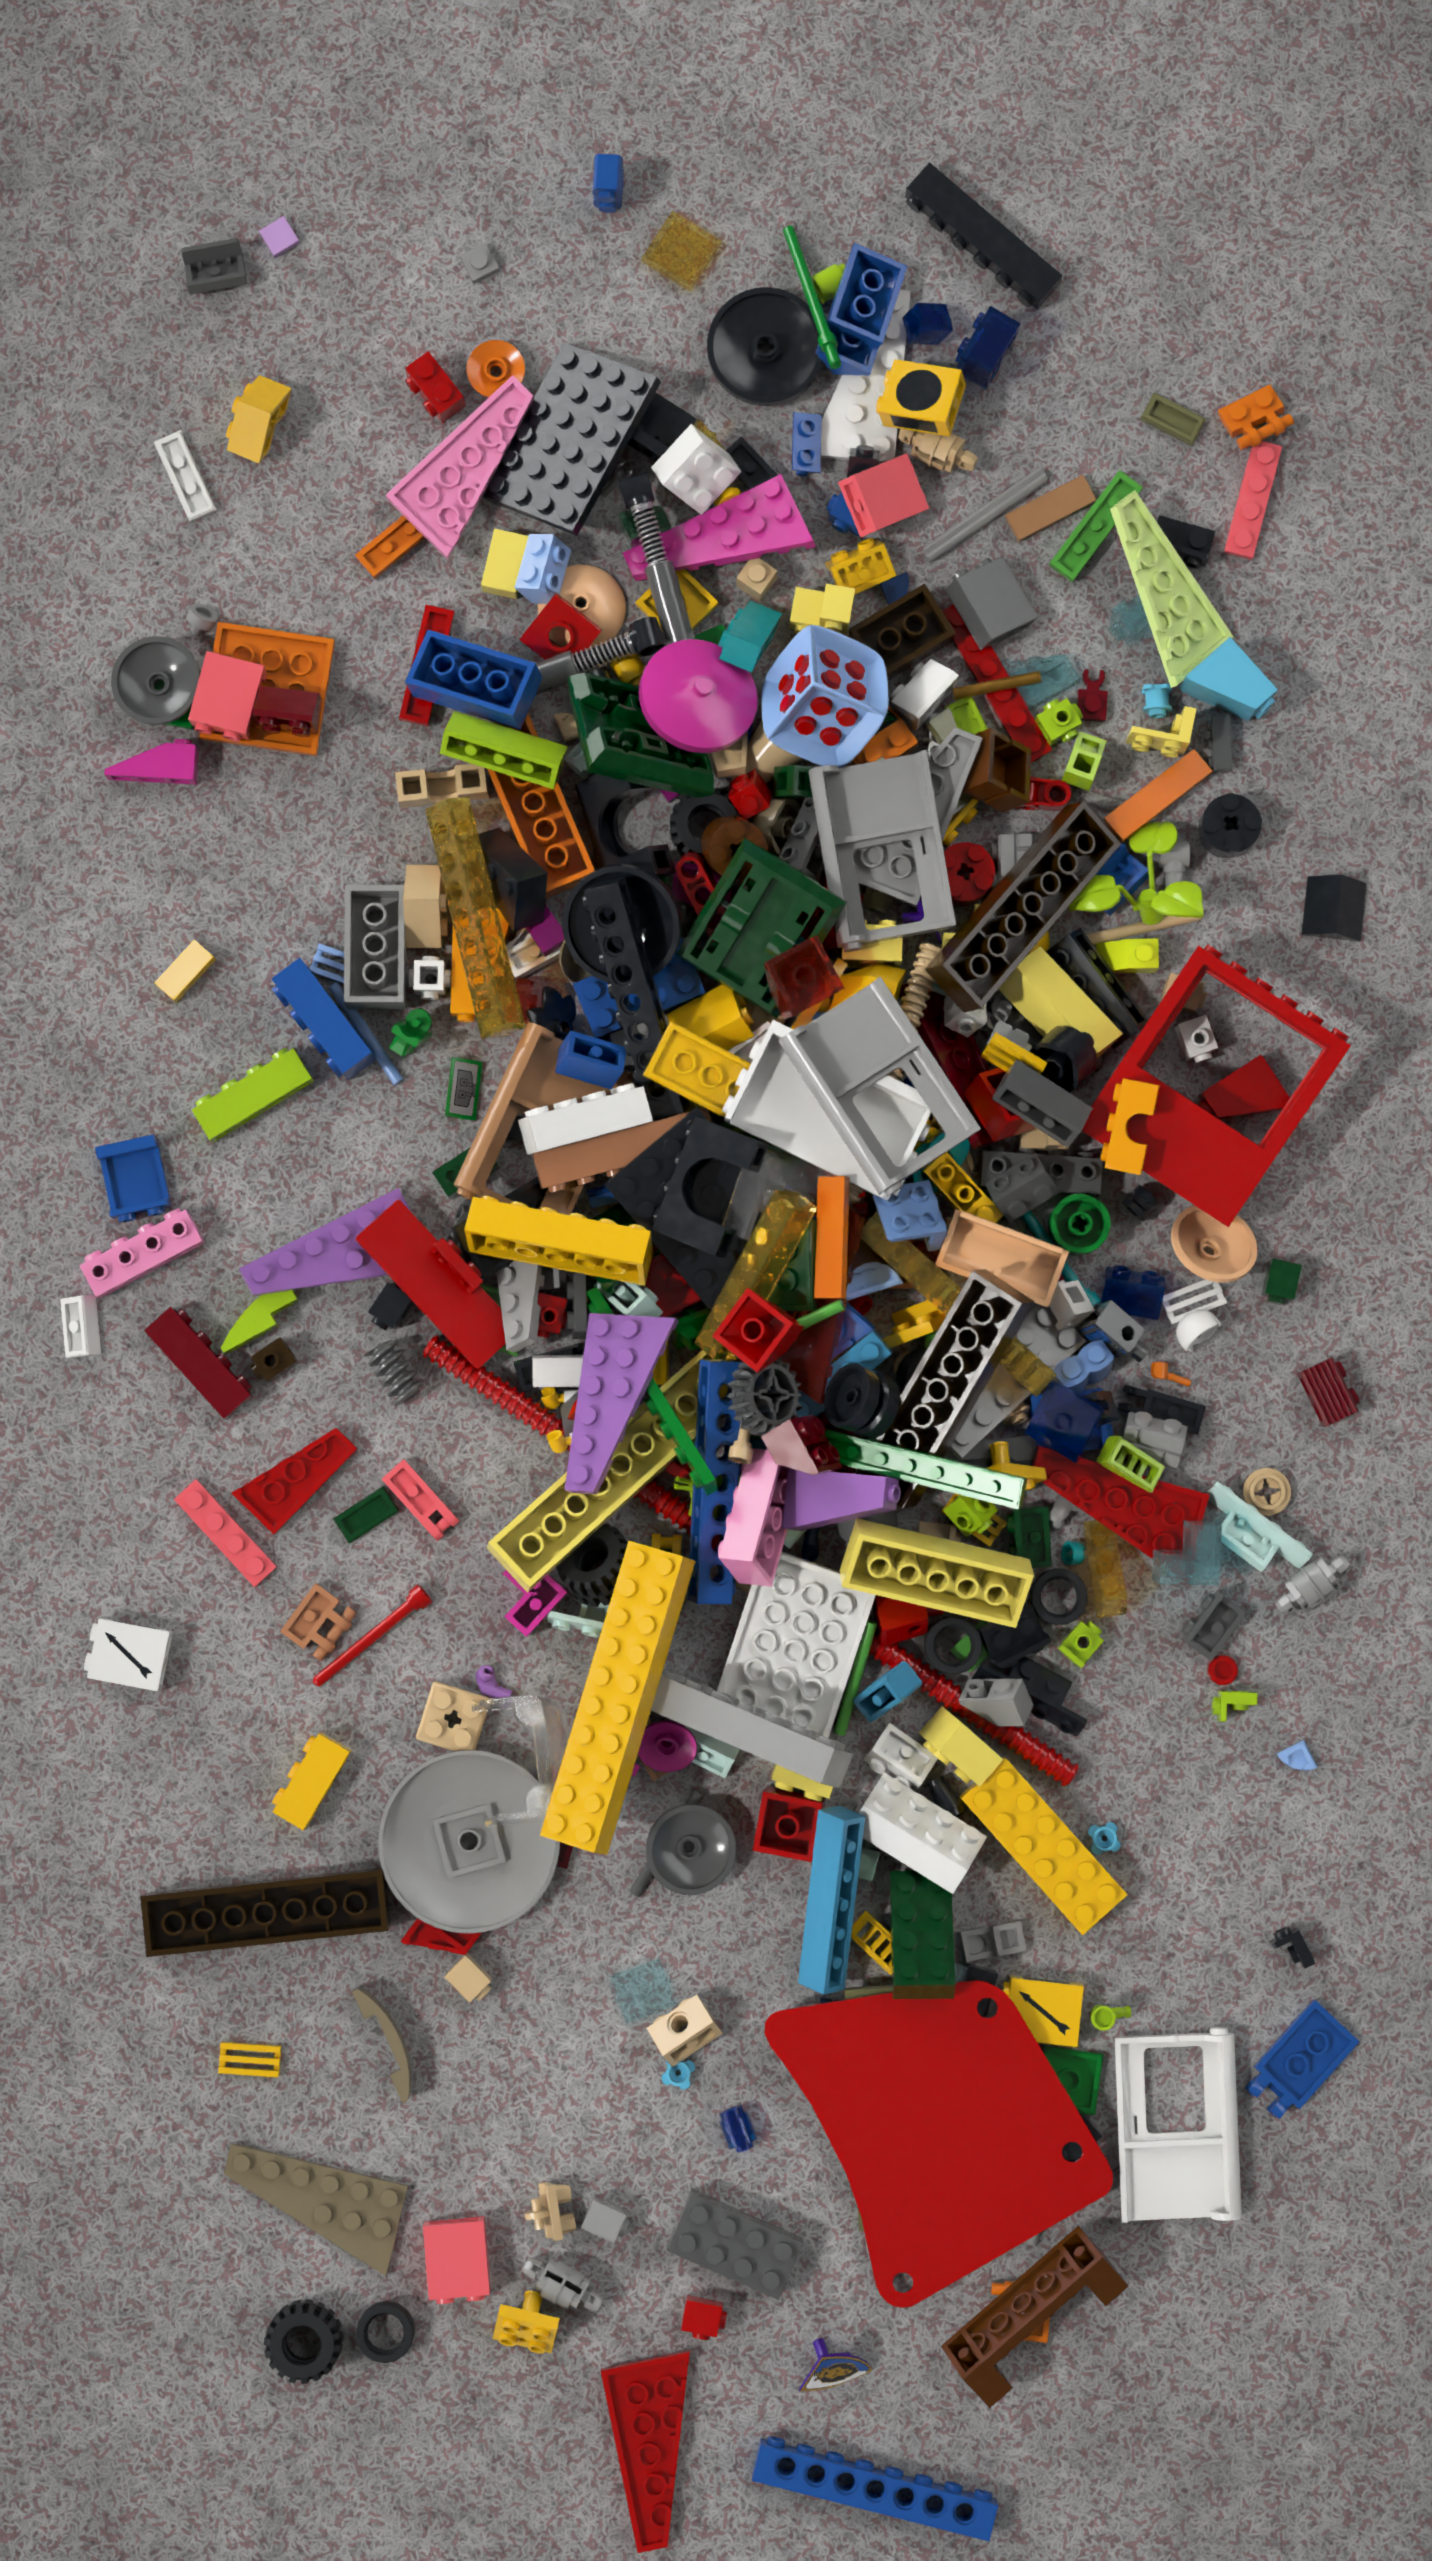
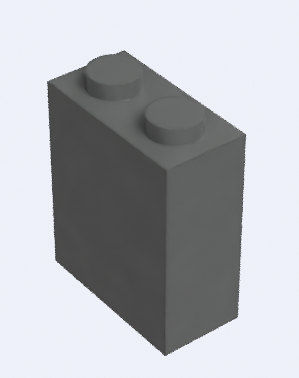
M1003 556L994 561L987 558L978 563L975 569L970 572L967 569L961 570L952 577L953 582L945 590L980 651L1023 631L1038 618Z

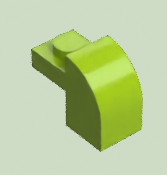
M1079 731L1061 781L1089 791L1107 740Z

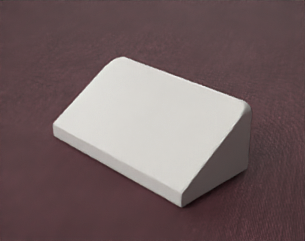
M95 1295L60 1299L65 1357L101 1355Z

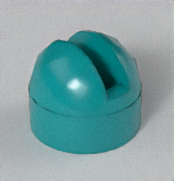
M1066 1541L1061 1550L1063 1563L1066 1565H1080L1087 1557V1555H1084L1086 1547L1076 1541Z

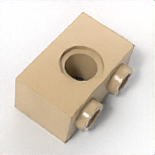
M697 1994L692 1998L683 2000L676 2009L667 2015L658 2017L652 2025L646 2028L662 2056L672 2067L723 2034L709 2009ZM688 2024L687 2028L684 2031L679 2032L682 2026Z

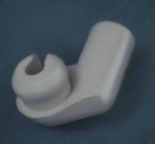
M1061 1497L1049 1509V1525L1052 1528H1061L1070 1512L1082 1510Z

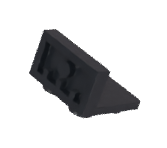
M655 393L627 445L656 462L690 424L696 425L697 419L658 393Z

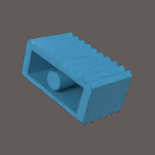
M902 1661L867 1686V1688L853 1698V1702L868 1722L872 1723L903 1702L922 1685V1681L909 1664Z

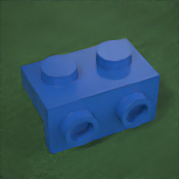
M1123 843L1094 875H1110L1114 877L1116 885H1122L1130 895L1149 878L1148 868L1129 854ZM1121 893L1120 901L1114 907L1104 910V912L1111 916L1127 899Z

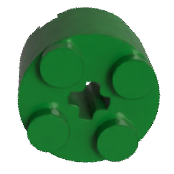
M1080 1193L1067 1196L1054 1207L1048 1219V1233L1055 1246L1069 1251L1068 1255L1083 1256L1095 1251L1104 1243L1111 1227L1110 1215L1105 1205L1090 1195ZM1075 1218H1078L1080 1222L1085 1221L1086 1226L1082 1228V1232H1079L1076 1228L1073 1229L1072 1224L1075 1222Z

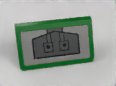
M452 1057L445 1109L446 1118L476 1121L483 1062Z

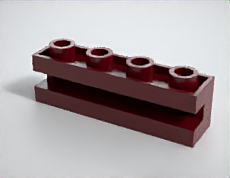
M170 1306L144 1330L145 1333L220 1416L228 1420L242 1404L247 1403L253 1397L249 1391L253 1386L242 1374L238 1377L233 1374L229 1369L233 1364L222 1352L218 1355L214 1353L209 1347L213 1342L202 1330L198 1333L195 1332L189 1325L193 1320L182 1308L176 1311L175 1308Z

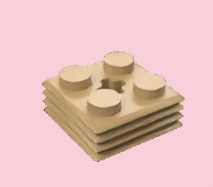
M437 1681L433 1682L416 1739L452 1751L476 1750L491 1699ZM453 1710L458 1712L457 1717L462 1720L461 1723H456L454 1727L448 1726L449 1721L445 1719L446 1714H452Z

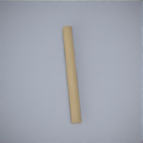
M1164 916L1161 922L1154 925L1138 922L1086 935L1094 945L1202 920V918Z

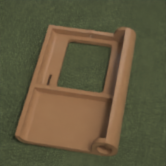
M527 1023L453 1184L458 1188L456 1192L458 1195L472 1200L473 1197L490 1196L496 1198L499 1202L511 1204L514 1201L489 1190L486 1187V1181L518 1114L525 1115L526 1111L547 1105L549 1111L554 1110L553 1104L573 1098L577 1099V1103L583 1102V1096L604 1090L606 1096L611 1095L610 1089L555 1073L558 1049L563 1041L554 1037L555 1034L550 1030L535 1023ZM623 1070L622 1075L612 1089L630 1084L633 1079V1073ZM577 1180L565 1182L566 1189L551 1193L547 1189L538 1209L548 1207L560 1214L570 1215L584 1184L578 1185Z

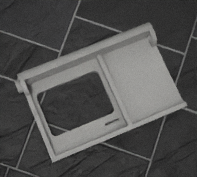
M921 750L911 755L838 768L837 765H824L810 769L808 773L827 887L829 891L847 901L834 924L837 947L844 948V952L861 950L862 945L955 927L956 921L927 750ZM910 841L913 845L924 918L918 922L868 930L865 926L854 853L859 849Z
M881 977L806 1026L797 1027L778 1041L879 1195L884 1192L887 1197L903 1187L900 1183L901 1181L967 1140L981 1129ZM896 1069H902L945 1133V1138L901 1167L893 1164L853 1103L855 1095Z

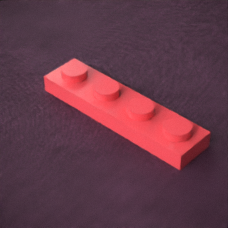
M1261 441V444L1253 448L1251 447L1223 553L1249 560L1253 559L1282 446Z
M197 1479L174 1499L254 1587L259 1585L277 1568L274 1562Z

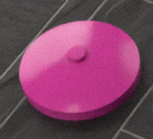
M690 639L671 643L655 653L648 662L640 679L639 701L644 717L649 725L668 743L690 752L712 753L734 745L746 734L757 711V689L750 672L719 659L723 648L715 643Z

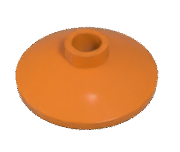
M489 340L481 343L471 352L466 366L467 377L475 391L489 398L512 375L522 384L525 376L524 359L518 349L512 344L502 340ZM495 367L502 370L501 375L498 377L491 375V370Z

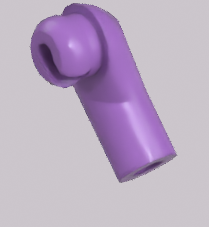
M481 1666L476 1672V1681L481 1694L507 1705L512 1690L498 1686L494 1669L491 1666Z

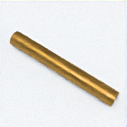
M1040 671L952 688L954 700L1041 683Z

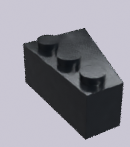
M500 828L469 836V845L466 852L467 861L512 930L517 931L544 922L548 873Z

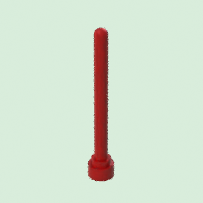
M419 1584L415 1585L408 1591L407 1601L315 1675L313 1684L318 1687L325 1684L413 1610H424L433 1603L432 1599Z

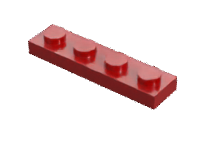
M425 605L412 664L427 630L450 636L455 611ZM406 686L399 720L429 727L434 703L413 697L408 686Z

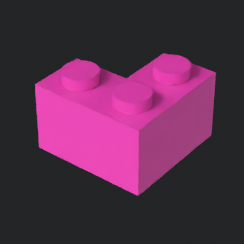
M505 1570L503 1575L521 1590L524 1595L504 1617L522 1634L528 1637L548 1613L564 1598L568 1591L548 1574L527 1593L512 1575Z

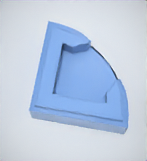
M1304 1740L1276 1753L1284 1764L1293 1769L1307 1771L1318 1768Z

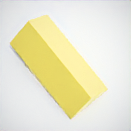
M1041 946L1027 955L999 987L1000 992L1043 1037L1056 1026H1069L1080 1032L1089 1033L1094 1039L1093 1047L1097 1058L1123 1035L1117 1026Z

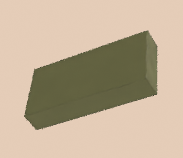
M1154 392L1140 420L1192 446L1206 418Z

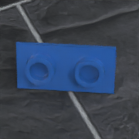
M793 412L792 471H796L797 476L804 477L808 476V472H821L822 415Z

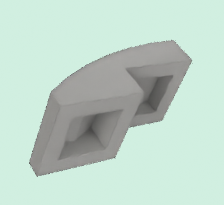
M1020 1920L957 1932L963 1962L1027 1951Z

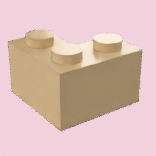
M406 865L403 893L406 948H442V937L448 936V918H442V912H447L449 884L448 877H443L442 865Z

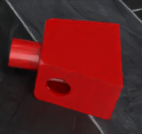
M878 1595L875 1596L872 1605L875 1621L878 1623L877 1630L881 1646L924 1635L927 1633L928 1617L943 1615L942 1610Z

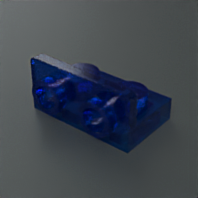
M1122 1265L1107 1266L1100 1304L1112 1300L1128 1315L1159 1320L1165 1292V1277L1150 1270L1137 1272L1131 1271L1130 1268Z

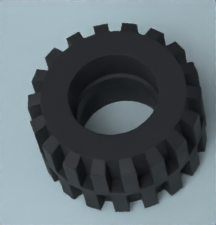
M715 788L714 793L710 796L695 798L683 795L680 797V802L678 804L675 803L673 813L670 815V834L672 843L676 846L677 852L681 856L688 852H697L703 857L701 841L693 837L689 830V823L694 815L702 811H711L720 817L741 816L728 798V793L723 794L721 789ZM732 843L729 848L732 851H736L738 846Z
M603 1524L556 1567L559 1572L558 1575L577 1600L579 1599L582 1604L587 1605L590 1603L592 1607H598L600 1603L604 1606L609 1605L628 1542L615 1527L611 1528L608 1524ZM606 1559L599 1568L589 1571L596 1562Z
M306 2299L303 2303H300V2300L293 2301L292 2305L284 2306L271 2321L264 2338V2345H266L264 2353L265 2357L270 2359L269 2366L271 2369L276 2368L279 2371L277 2375L282 2379L285 2375L290 2378L289 2382L295 2383L296 2380H301L302 2384H307L311 2379L317 2381L321 2379L322 2375H327L336 2363L343 2347L342 2340L344 2335L343 2331L340 2330L341 2322L339 2319L336 2320L334 2318L335 2312L331 2308L327 2311L323 2308L325 2304L321 2302L316 2305L312 2303L313 2300ZM303 2325L314 2329L321 2339L320 2351L315 2356L308 2358L299 2357L291 2352L286 2341L287 2333L291 2328Z

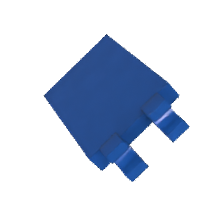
M1313 1999L1255 2063L1253 2067L1259 2074L1244 2089L1256 2098L1259 2097L1266 2087L1271 2089L1278 2097L1268 2106L1267 2110L1275 2118L1280 2119L1292 2104L1297 2109H1300L1360 2041Z

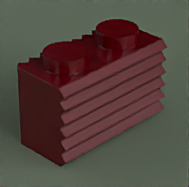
M1333 1357L1297 1373L1322 1427H1327L1359 1411L1356 1406L1360 1404L1359 1398L1352 1387L1347 1388L1343 1379L1347 1377V1374L1339 1360L1335 1362Z

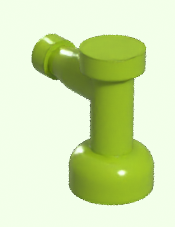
M1095 2005L1090 2013L1091 2022L1099 2030H1108L1113 2027L1116 2019L1122 2017L1131 2018L1130 2005L1124 2006V2008Z

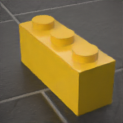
M322 1732L318 1733L317 1737L310 1736L302 1750L307 1753L301 1763L297 1761L294 1763L287 1775L291 1779L286 1789L281 1787L272 1801L276 1805L272 1812L301 1830H305L352 1752V1750Z

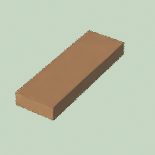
M1081 475L1007 513L1005 519L1019 543L1094 504L1097 499L1084 475Z

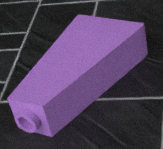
M788 1468L782 1528L804 1531L896 1510L897 1502L901 1495L899 1479L839 1472L811 1475Z

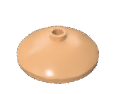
M591 565L567 567L559 595L603 629L590 646L594 648L595 644L599 646L600 642L605 644V640L610 642L609 639L613 640L619 633L625 619L626 603L621 587L609 573ZM580 599L587 602L583 608L576 606V602ZM538 604V614L546 604ZM556 626L550 630L549 638L558 646L564 647L570 641V633L566 628Z
M1193 1205L1183 1210L1174 1221L1171 1229V1242L1174 1252L1181 1263L1195 1275L1212 1282L1226 1283L1241 1279L1253 1267L1257 1258L1256 1239L1250 1227L1238 1215L1231 1225L1227 1227Z

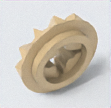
M1272 1468L1258 1469L1251 1473L1244 1482L1243 1498L1245 1502L1253 1505L1263 1516L1278 1514L1289 1503L1291 1487L1287 1478L1278 1470ZM1263 1479H1265L1269 1488H1279L1278 1492L1270 1495V1505H1268L1264 1496L1254 1494V1492L1263 1489Z

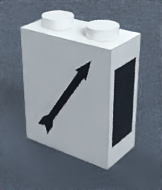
M99 1618L98 1624L93 1623L90 1633V1641H94L92 1653H87L85 1658L84 1670L88 1671L87 1678L147 1690L162 1691L173 1631Z

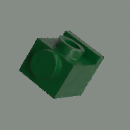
M799 765L774 767L773 797L791 799L813 798L808 771L815 767Z

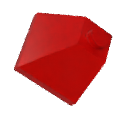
M747 1287L712 1337L754 1371L760 1373L787 1352L804 1329V1326L784 1310Z

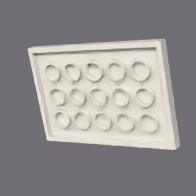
M781 1552L772 1587L751 1585L717 1692L735 1697L743 1703L761 1708L769 1714L777 1715L791 1721L792 1724L808 1728L819 1733L821 1736L829 1738L876 1595L844 1588L841 1585L839 1571Z

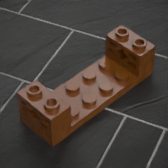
M1078 2225L949 2338L941 2348L961 2378L991 2408L1013 2388L996 2363L1006 2357L1025 2338L1030 2336L1037 2327L1050 2318L1085 2285L1107 2306L1128 2287V2284L1104 2253Z

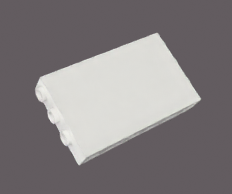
M772 1020L762 1043L756 1041L749 1054V1058L753 1059L749 1069L743 1068L737 1078L735 1085L740 1087L736 1096L729 1095L722 1109V1112L726 1113L724 1122L835 1176L850 1177V1183L888 1201L890 1196L887 1197L885 1192L880 1195L878 1194L778 1042L793 1029ZM886 1075L853 1097V1103L895 1166L901 1167L917 1156L918 1153L913 1151L917 1140L924 1142L931 1126L926 1124L931 1111L915 1088ZM900 1189L893 1193V1195L897 1196Z

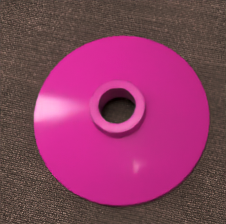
M659 1721L645 1728L638 1755L652 1769L662 1772H674L687 1767L694 1760L697 1742L692 1732L685 1726L672 1721Z

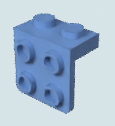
M929 1180L903 1184L898 1195L892 1194L888 1201L873 1194L886 1237L889 1241L897 1242L924 1237L928 1252L940 1250L944 1237L947 1236V1226L942 1218L937 1197Z

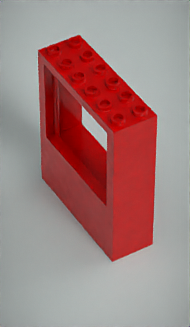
M1207 944L1204 949L1199 945L1197 946L1091 1107L1093 1109L1082 1131L1101 1144L1110 1143L1112 1132L1107 1131V1124L1110 1113L1116 1114L1118 1102L1113 1101L1116 1083L1122 1084L1123 1078L1160 1085L1154 1115L1135 1114L1127 1123L1129 1137L1135 1142L1148 1145L1142 1171L1229 1227L1351 1045L1347 1043L1349 1036L1335 1027L1331 1032L1321 1026L1324 1021L1311 1011H1308L1306 1015L1296 1010L1297 1002L1285 994L1281 998L1273 995L1270 992L1274 987L1259 977L1255 982L1247 978L1245 975L1248 970L1234 961L1230 965L1220 960L1223 954ZM1206 973L1323 1049L1259 1145L1142 1069Z

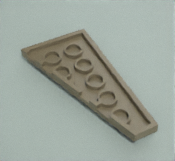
M231 2144L224 2175L381 2274L387 2275L408 2185L248 2146Z

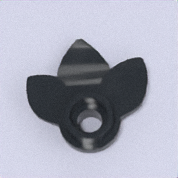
M544 986L542 989V1007L528 1009L526 1011L528 1019L531 1023L550 1030L555 1034L554 1037L564 1041L570 1030L573 1031L572 1022L576 1016L575 1002L571 995L562 998L556 989Z

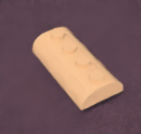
M956 1209L935 1266L967 1278L972 1270L986 1269L1035 1301L1034 1303L1048 1308L1069 1251Z

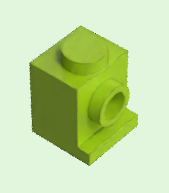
M1079 1621L1056 1648L1076 1666L1082 1668L1104 1642L1099 1637L1102 1631L1091 1621H1088L1086 1624ZM1082 1636L1088 1639V1645L1085 1648L1078 1646V1639Z

